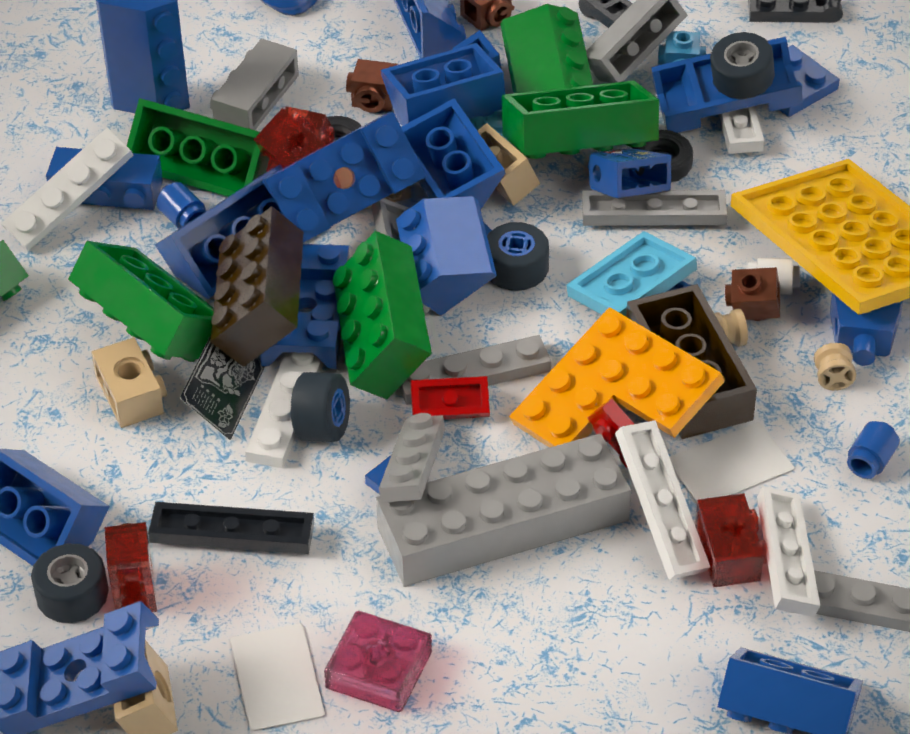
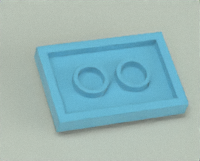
M643 231L566 284L568 297L601 315L610 307L626 316L628 301L668 291L697 270L696 257Z

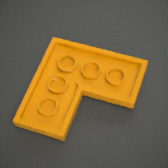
M609 307L509 417L515 426L550 448L588 437L594 429L587 417L598 407L613 399L616 404L619 403L648 422L656 420L659 429L675 438L725 380L721 372Z

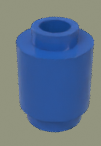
M181 182L166 185L161 189L157 198V208L178 229L206 212L205 205Z
M870 421L864 426L848 451L847 465L855 475L864 479H871L875 475L882 473L900 444L899 436L894 428L888 423Z

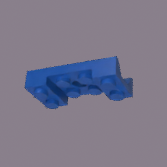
M786 36L768 40L773 51L775 76L771 86L764 93L753 98H730L718 91L713 84L710 54L651 67L653 84L659 99V106L666 130L679 133L701 128L700 118L766 103L769 112L803 105L802 85L800 81H797L791 64Z
M389 112L262 179V182L275 199L282 215L304 232V243L330 229L331 226L427 176L394 112ZM342 167L347 168L353 177L351 185L345 189L337 187L333 179L335 172Z
M303 244L299 310L311 308L312 311L298 312V327L260 355L261 366H270L282 352L313 353L329 369H337L341 326L337 311L333 276L336 270L350 259L348 245Z
M142 601L104 614V627L45 648H40L33 640L0 651V731L3 734H27L156 689L157 681L145 657L146 630L159 626V618Z

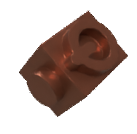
M460 0V16L481 31L491 26H500L502 20L510 17L511 12L515 8L512 5V0Z
M358 59L354 72H349L346 80V92L351 93L352 107H357L370 113L380 110L392 112L393 106L382 79L381 70L398 64Z
M777 267L732 270L731 284H725L726 306H732L733 309H741L746 320L761 321L780 318V281Z

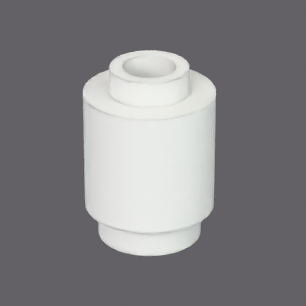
M758 258L757 262H748V269L777 267L780 295H793V288H800V266H793L792 258Z

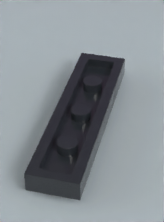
M155 502L148 535L150 543L309 554L315 522L314 513Z

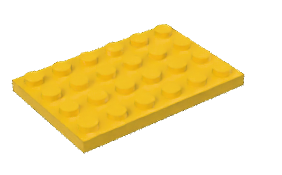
M850 159L731 195V207L858 315L910 298V206Z

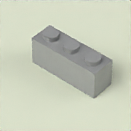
M636 0L586 50L591 71L601 82H623L688 16L677 0Z
M261 38L255 47L246 53L244 60L236 70L230 72L227 81L222 87L213 93L210 101L213 118L256 130L299 76L297 49Z

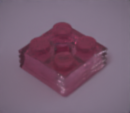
M358 610L354 613L324 669L325 687L329 690L396 712H402L432 653V634Z

